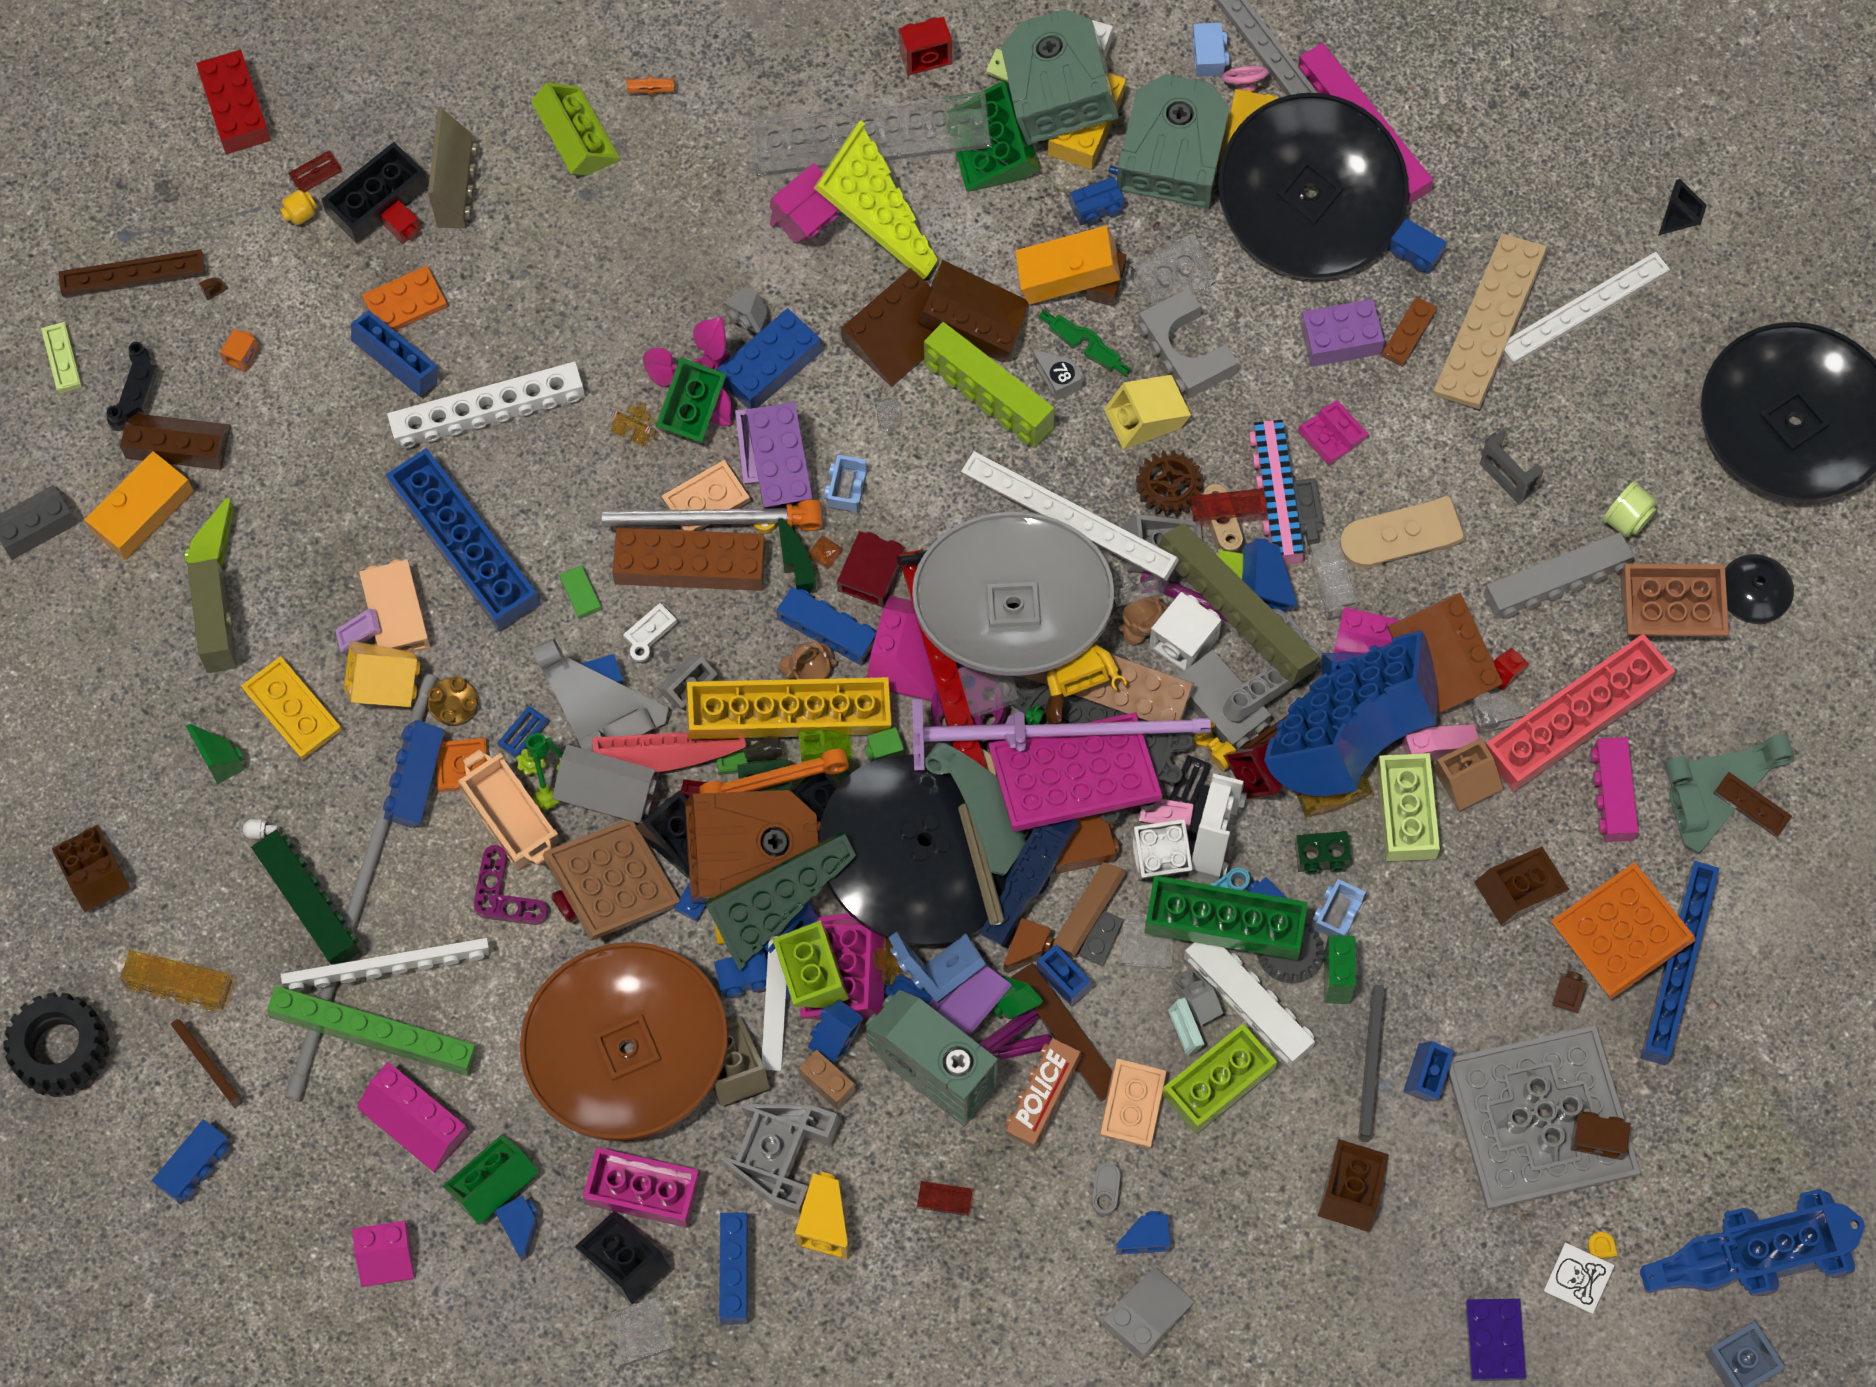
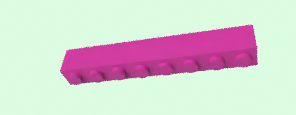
M1322 42L1300 55L1298 68L1318 93L1337 96L1361 106L1376 117L1390 132L1402 153L1406 165L1409 187L1407 205L1431 192L1433 185L1432 177Z

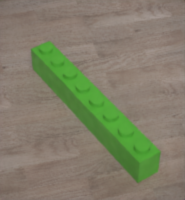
M275 986L267 1008L269 1018L465 1076L469 1074L476 1053L475 1044L279 986Z

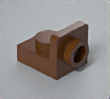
M1569 970L1567 974L1560 973L1559 983L1552 1002L1553 1006L1578 1013L1587 984L1586 980L1581 979L1582 974Z

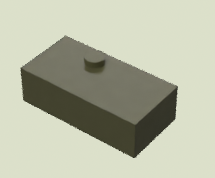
M217 559L189 563L187 567L198 655L207 673L237 668L226 577Z

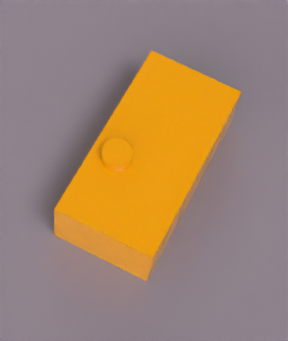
M1107 225L1015 250L1020 290L1029 305L1121 280L1115 239Z
M152 451L84 521L91 533L126 560L194 491L185 476Z

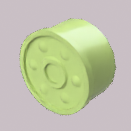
M1633 481L1612 504L1603 517L1602 522L1609 524L1617 532H1621L1625 538L1632 534L1637 535L1657 510L1655 508L1657 504L1656 498L1640 487L1638 482Z

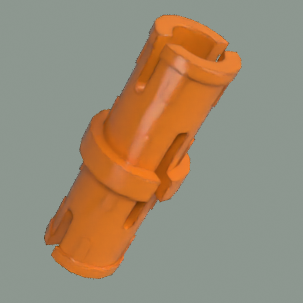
M648 76L647 79L627 78V94L648 93V95H653V93L660 92L674 93V77L652 78V76Z

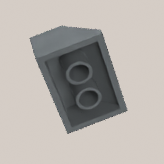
M52 485L0 514V542L10 559L13 560L72 528L77 523L56 487Z

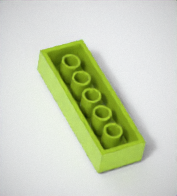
M942 322L924 341V363L927 369L932 373L937 372L943 377L947 385L960 390L965 399L978 404L987 416L992 415L1005 430L1014 432L1023 444H1029L1035 449L1053 430L1054 407L946 323Z

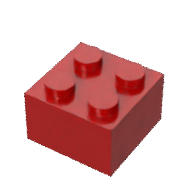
M944 16L929 18L924 22L916 24L910 23L899 28V51L907 76L952 64V38Z

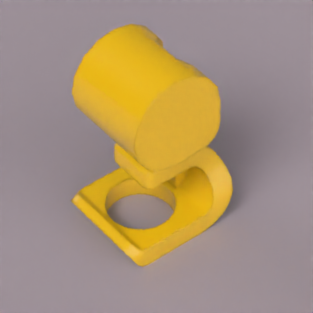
M1211 721V733H1196L1192 739L1195 745L1210 750V760L1220 770L1225 771L1229 768V765L1223 755L1236 749L1227 741L1221 743L1218 737L1214 739L1212 728L1215 726V723Z

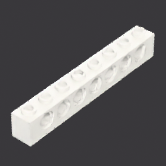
M571 362L390 412L387 415L397 449H407L421 442L436 441L439 437L446 435H458L472 428L480 429L485 427L486 424L493 422H505L511 417L527 416L533 413V411L540 409H552L558 404L565 402L573 403L585 397L576 362ZM555 386H562L559 390L552 389ZM532 392L539 393L537 396L534 397L529 396V394H531ZM508 399H516L512 403H506ZM486 405L492 406L490 409L487 410L482 409ZM461 412H469L465 416H459ZM439 418L445 419L443 422L440 423L435 422ZM414 425H421L418 429H411Z

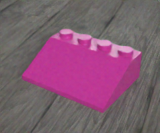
M849 913L818 917L819 919L816 922L821 920L828 933L849 997L848 1000L842 1002L864 1017L863 1020L869 1019L874 1013L878 1015L884 1008L882 1004L884 1002L886 938L862 926ZM801 1007V1018L821 1019L819 1015L824 1008Z

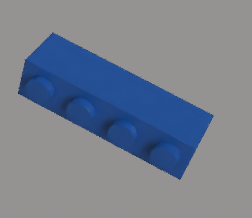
M366 311L351 323V341L419 397L437 384L438 366L371 311Z
M791 587L776 610L777 620L819 643H826L833 651L863 666L872 651L876 637L874 628L868 624H859L846 612L839 613L826 601L821 600L819 602L812 598L811 594L804 589L798 590Z
M415 720L404 727L401 739L404 741L402 748L399 749L395 758V762L398 764L396 771L392 774L389 781L391 791L384 801L383 810H385L383 819L409 828L421 823L444 729L419 720Z
M747 1212L720 1213L719 1319L721 1325L748 1324Z

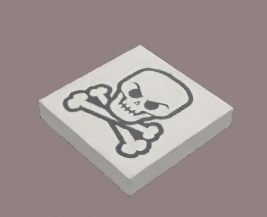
M1565 1242L1544 1288V1292L1593 1314L1615 1265Z

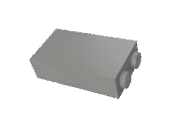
M1213 649L1177 676L1180 679L1194 683L1187 704L1199 718H1210V721L1215 723V726L1212 728L1213 733L1222 743L1227 741L1235 749H1241L1250 743V738L1255 734L1260 735L1269 728L1271 714L1264 706L1240 721H1231L1225 717L1223 707L1230 694L1236 688L1243 685V683Z
M566 745L560 761L552 799L640 823L643 814L648 815L651 808L652 800H649L648 796L649 794L653 795L657 783V780H653L655 769Z

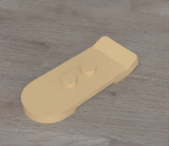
M1443 496L1434 501L1350 523L1342 533L1340 550L1343 557L1350 564L1359 568H1371L1382 565L1384 562L1452 547L1462 543L1466 536L1453 500L1449 496Z

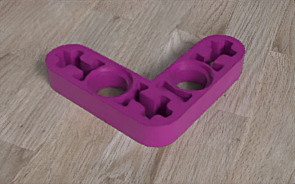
M491 845L487 847L483 853L474 898V908L477 915L484 919L530 925L544 923L548 917V910L542 901L501 895L507 856L501 846ZM494 853H498L501 858L496 860V870L492 869V861L489 858L493 857ZM488 876L497 878V884L492 888L483 885L484 879ZM486 893L489 894L488 900L492 907H487L486 911H483L480 904L483 905L485 903ZM509 903H514L518 906L517 912L513 915L504 913V907ZM522 905H525L526 911H534L535 907H539L542 914L539 913L534 918L531 912L524 911L525 916L522 917Z

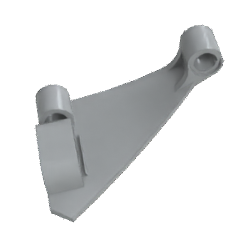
M555 638L532 648L582 749L592 751V737L643 735L666 723L668 707L564 656Z

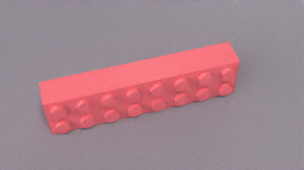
M1643 633L1488 741L1486 747L1494 758L1498 773L1515 792L1670 683L1675 670Z

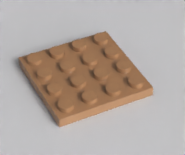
M625 820L544 851L543 858L591 941L670 910L681 902L643 836L635 828L636 824L633 821Z

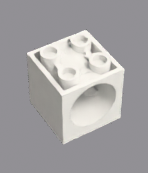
M1180 592L1151 628L1149 648L1182 671H1185L1206 655L1219 639L1222 620L1212 609L1207 610L1201 606L1195 597Z
M1185 819L1136 826L1130 829L1137 880L1154 878V875L1168 876L1188 873L1193 870Z

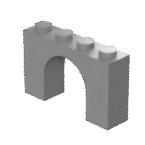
M1189 288L1140 312L1137 324L1140 334L1143 337L1146 336L1149 340V346L1153 354L1158 355L1162 360L1161 363L1164 371L1172 375L1179 387L1180 393L1183 392L1187 399L1237 374L1239 364L1227 344L1200 357L1183 356L1171 346L1169 341L1171 334L1178 328L1200 317L1201 305Z

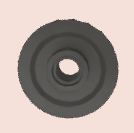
M1304 923L1298 960L1257 953L1258 960L1263 970L1272 978L1284 983H1299L1312 977L1320 968L1324 957L1323 941L1311 924Z

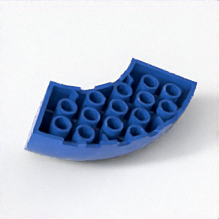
M1422 630L1392 638L1393 643L1379 648L1377 644L1369 647L1370 651L1358 658L1355 655L1347 658L1338 664L1339 669L1329 676L1326 673L1309 686L1310 691L1303 698L1298 697L1288 708V716L1284 721H1279L1276 726L1278 731L1275 737L1270 739L1264 759L1270 773L1277 781L1293 791L1312 796H1328L1357 791L1359 780L1365 768L1380 751L1406 734L1436 725L1438 705L1436 675L1430 649Z

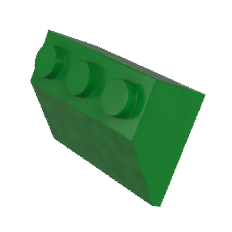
M680 357L655 427L702 443L726 373Z
M501 1134L442 1187L467 1215L480 1225L483 1221L488 1220L493 1215V1212L502 1204L509 1202L519 1189L528 1185L539 1172L523 1151Z

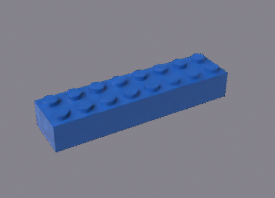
M427 448L386 474L390 488L498 631H501L540 605L537 592Z

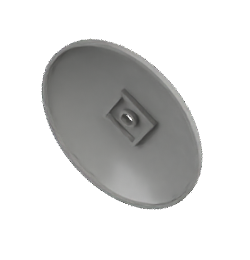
M1028 512L992 513L970 519L953 527L939 537L923 555L913 581V605L916 618L921 629L934 646L949 658L966 667L985 673L1005 676L1046 672L1079 657L1103 633L1109 622L1114 603L1112 573L1098 547L1074 527L1045 515ZM1010 603H1017L1020 606L1018 608L1012 609L1009 608L1007 605Z

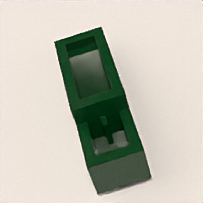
M783 518L778 519L784 573L794 572L796 589H804L809 593H816L814 571L806 549L789 524Z

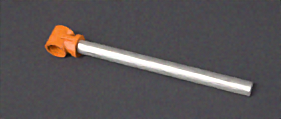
M803 500L798 502L797 506H792V503H786V508L601 511L602 526L778 523V519L783 518L791 528L792 525H798V528L804 531H815L823 527L822 503L818 500Z

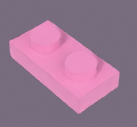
M1162 799L1161 801H1156L1155 806L1150 810L1141 809L1139 821L1156 824L1185 819L1186 829L1189 830L1194 804Z

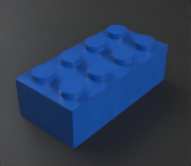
M787 308L717 368L718 371L726 373L723 386L747 409L758 408L822 352L821 338Z

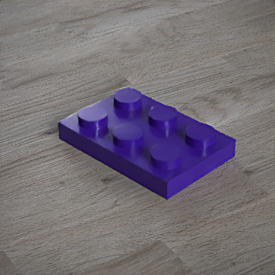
M1520 1298L1467 1299L1465 1303L1471 1381L1525 1380Z

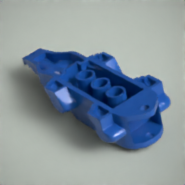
M1817 1189L1799 1195L1800 1199L1797 1201V1211L1763 1220H1759L1756 1213L1747 1208L1725 1212L1722 1233L1692 1238L1674 1255L1643 1265L1640 1269V1276L1647 1293L1677 1288L1699 1289L1707 1292L1718 1290L1739 1280L1740 1285H1743L1745 1290H1749L1750 1295L1764 1296L1776 1292L1779 1287L1778 1278L1818 1268L1820 1272H1825L1826 1276H1832V1278L1842 1277L1853 1273L1855 1270L1852 1251L1860 1242L1865 1227L1862 1217L1849 1207L1835 1203L1830 1193ZM1851 1221H1855L1858 1224L1857 1229L1851 1227Z

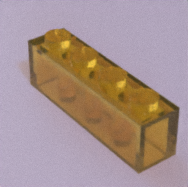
M129 950L120 980L129 991L141 993V990L150 992V995L160 999H165L168 996L175 998L176 1002L184 1005H190V1002L200 1004L201 1008L209 1011H214L215 1008L223 1010L232 984L228 973Z

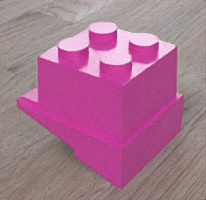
M815 162L777 192L770 200L769 208L772 210L770 226L774 228L776 225H779L794 243L801 239L806 242L820 232L822 227L839 216L836 212L839 209L814 189V186L823 174Z

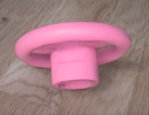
M1261 66L1239 67L1226 71L1222 75V80L1229 84H1237L1238 90L1254 91L1256 90L1255 82L1267 77L1269 72L1267 68Z

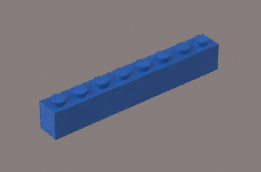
M1694 861L1689 870L1678 916L1695 936L1696 941L1668 959L1664 964L1640 1055L1641 1059L1665 1066L1671 1057L1720 869L1718 867Z

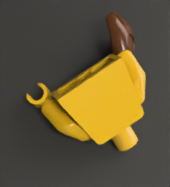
M1092 645L1079 657L1047 672L1046 678L1051 694L1046 705V717L1049 724H1058L1062 721L1064 697L1106 682L1109 680L1108 676L1112 678L1111 688L1114 691H1118L1114 685L1115 680H1121L1124 687H1126V679L1118 675L1117 671L1119 669L1107 650L1098 645Z

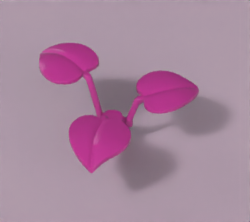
M723 317L699 322L694 327L693 337L696 346L704 351V356L692 361L702 363L704 366L717 370L719 366L730 358L726 350ZM660 347L648 350L643 356V365L647 374L659 386L670 385L674 375L673 370L677 366L673 365L672 354ZM721 388L710 421L718 425L729 426L733 424L731 419V402L727 392Z

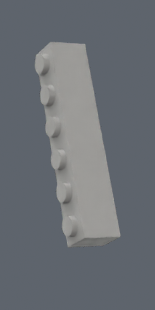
M1619 532L1487 584L1483 595L1496 620L1502 617L1505 619L1511 618L1522 609H1533L1540 605L1542 601L1547 599L1550 601L1556 600L1567 591L1576 592L1587 583L1601 582L1608 575L1615 572L1620 574L1625 564L1632 563L1634 556L1622 533Z

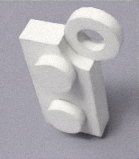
M661 603L623 634L624 639L631 645L630 656L636 662L647 660L650 655L649 647L677 624V619ZM637 649H643L645 651L643 655L638 656L635 654Z

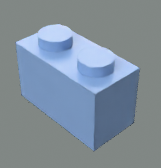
M1222 23L1193 24L1192 40L1196 77L1223 75L1225 66H1229V53L1224 52V46H1227V33L1222 32Z

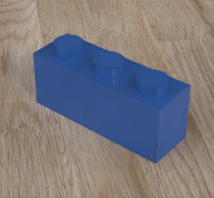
M203 1119L151 1181L157 1188L181 1205L184 1200L188 1201L194 1195L195 1187L200 1181L206 1180L211 1175L212 1167L215 1163L226 1157L232 1143L224 1134Z

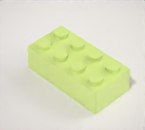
M1430 753L1379 756L1376 768L1385 861L1437 859L1440 846Z

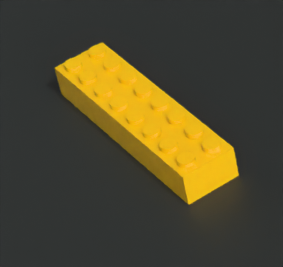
M888 677L687 682L685 690L687 739L872 735L891 728Z

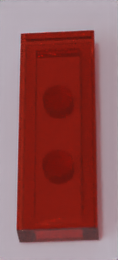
M1264 488L1190 496L1193 522L1267 514Z

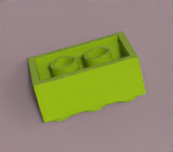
M821 920L772 939L794 1007L825 1008L827 1005L832 1006L838 1000L845 1001L849 999L828 933Z

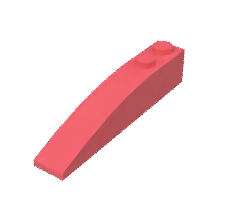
M687 732L592 737V752L655 769V772L696 765L746 747L744 738L687 739Z

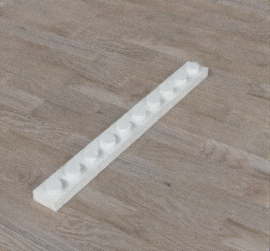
M973 451L961 471L963 475L1037 514L1060 520L1074 527L1094 544L1167 581L1179 561L1176 556Z

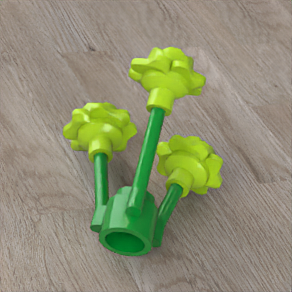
M534 733L525 739L527 750L523 749L521 755L516 757L518 762L517 769L523 771L525 775L532 773L538 775L540 783L539 792L533 793L532 800L539 808L549 810L554 808L560 801L552 799L554 788L549 789L548 784L545 783L542 771L546 767L544 758L547 756L549 748L560 757V761L563 752L553 743L551 737L545 738L540 733ZM560 762L556 767L557 770H559Z

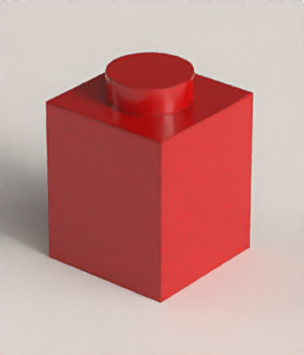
M399 200L381 214L384 227L402 244L407 240L413 239L421 230L418 218Z

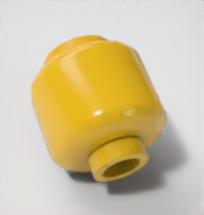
M297 190L281 200L283 208L279 211L286 222L291 220L293 224L300 225L315 215L314 209L317 206L308 191L304 193L302 190Z

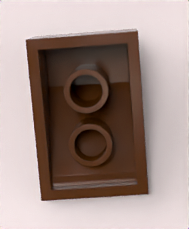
M1543 847L1490 868L1474 882L1500 925L1527 914L1569 890Z
M1338 1139L1318 1216L1369 1232L1377 1211L1389 1154Z

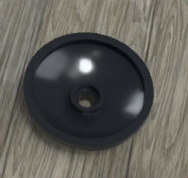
M1749 554L1734 559L1726 566L1727 610L1734 617L1746 623L1767 624L1779 619L1787 612L1793 600L1794 585L1790 574L1778 561L1764 555ZM1756 580H1761L1763 585L1757 584Z

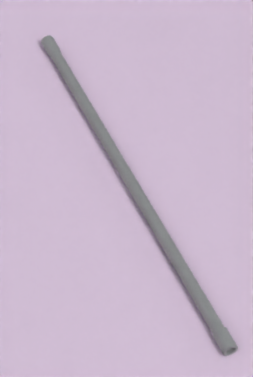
M426 673L422 675L416 693L417 698L408 724L415 720H423L427 707L428 692L437 681L435 676ZM395 762V765H394L392 774L396 771L397 764H398V763H396V762ZM389 783L344 919L346 923L343 926L347 931L349 929L354 931L389 824V820L383 819L385 810H383L384 801L391 791ZM331 982L329 986L321 988L318 998L331 1002L337 982ZM309 1029L307 1031L294 1073L291 1075L285 1098L289 1100L300 1101L306 1083V1076L320 1036L319 1032Z

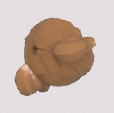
M1143 595L1132 599L1130 604L1126 605L1122 610L1124 624L1119 625L1117 630L1123 632L1124 640L1128 644L1136 645L1142 643L1145 636L1151 635V628L1167 610L1168 606L1160 600L1158 595H1155L1153 599Z
M806 642L798 645L790 656L782 658L779 663V671L786 675V679L794 677L796 679H824L829 674L830 666H836L837 661L833 659V651L826 643Z

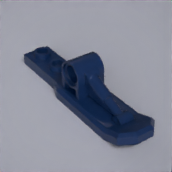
M1077 818L1034 827L1007 874L1005 890L999 898L1004 922L999 925H991L989 919H987L980 931L981 936L1004 947L1029 901L1036 895H1042L1048 887L1052 869L1068 841L1079 827Z

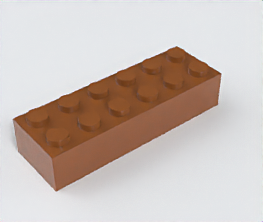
M616 528L612 570L615 585L762 591L766 548L765 536L758 533Z

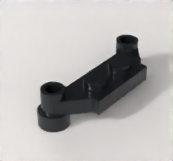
M132 342L129 345V358L132 365L119 403L110 406L106 411L107 422L114 431L124 430L128 418L137 412H144L158 372L157 366L151 365L148 350L140 342Z

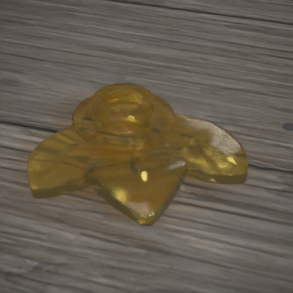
M884 938L883 948L875 950L873 961L875 967L883 972V984L892 985L897 975L905 972L898 965V960L890 950L893 945L886 938Z

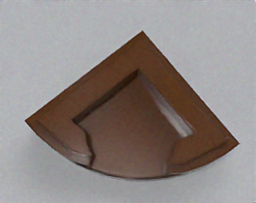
M210 278L199 283L207 300L228 289L220 278Z

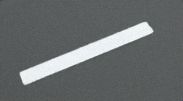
M785 926L769 939L768 949L773 943L772 939L778 937ZM776 949L772 953L768 952L762 1063L765 1070L780 1071L782 1066L786 980Z

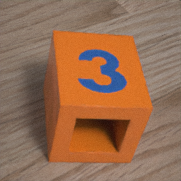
M233 329L220 354L225 364L246 372L259 347L254 335L247 331L240 332Z

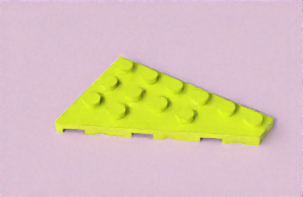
M860 120L856 123L814 186V189L909 269L912 268L922 279H925L938 259L929 247L925 235L922 236L914 222L916 220L908 203L903 199L900 188L896 189L889 176L891 171L883 156L878 152L874 140L871 141L864 129L865 123Z

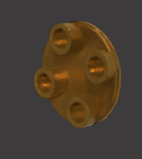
M454 676L440 680L429 690L427 704L431 715L437 721L446 725H459L468 721L474 715L478 705V698L471 684L460 676Z

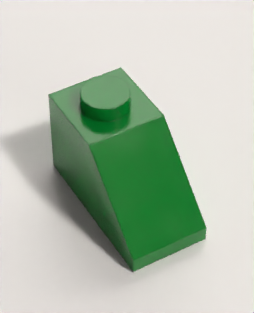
M1002 975L1001 977L1012 986L990 1013L997 1018L1002 1016L1012 1019L1040 1005L1043 1000L1028 983Z

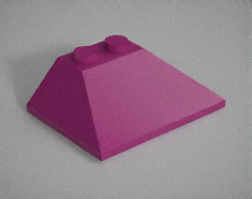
M890 596L882 611L871 651L867 678L888 677L889 692L931 702L936 686L912 602L908 599Z

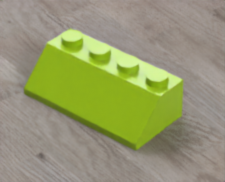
M546 82L532 98L531 103L535 108L536 114L543 122L546 132L550 135L556 150L560 153L567 170L571 174L590 175L620 160L580 86Z

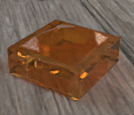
M822 535L808 552V556L826 569H829L841 554L842 547Z

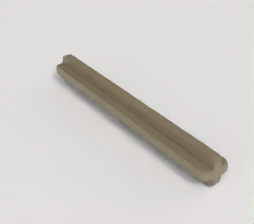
M964 803L958 809L989 923L991 925H999L1004 922V916L994 879L990 872L976 826L967 804Z

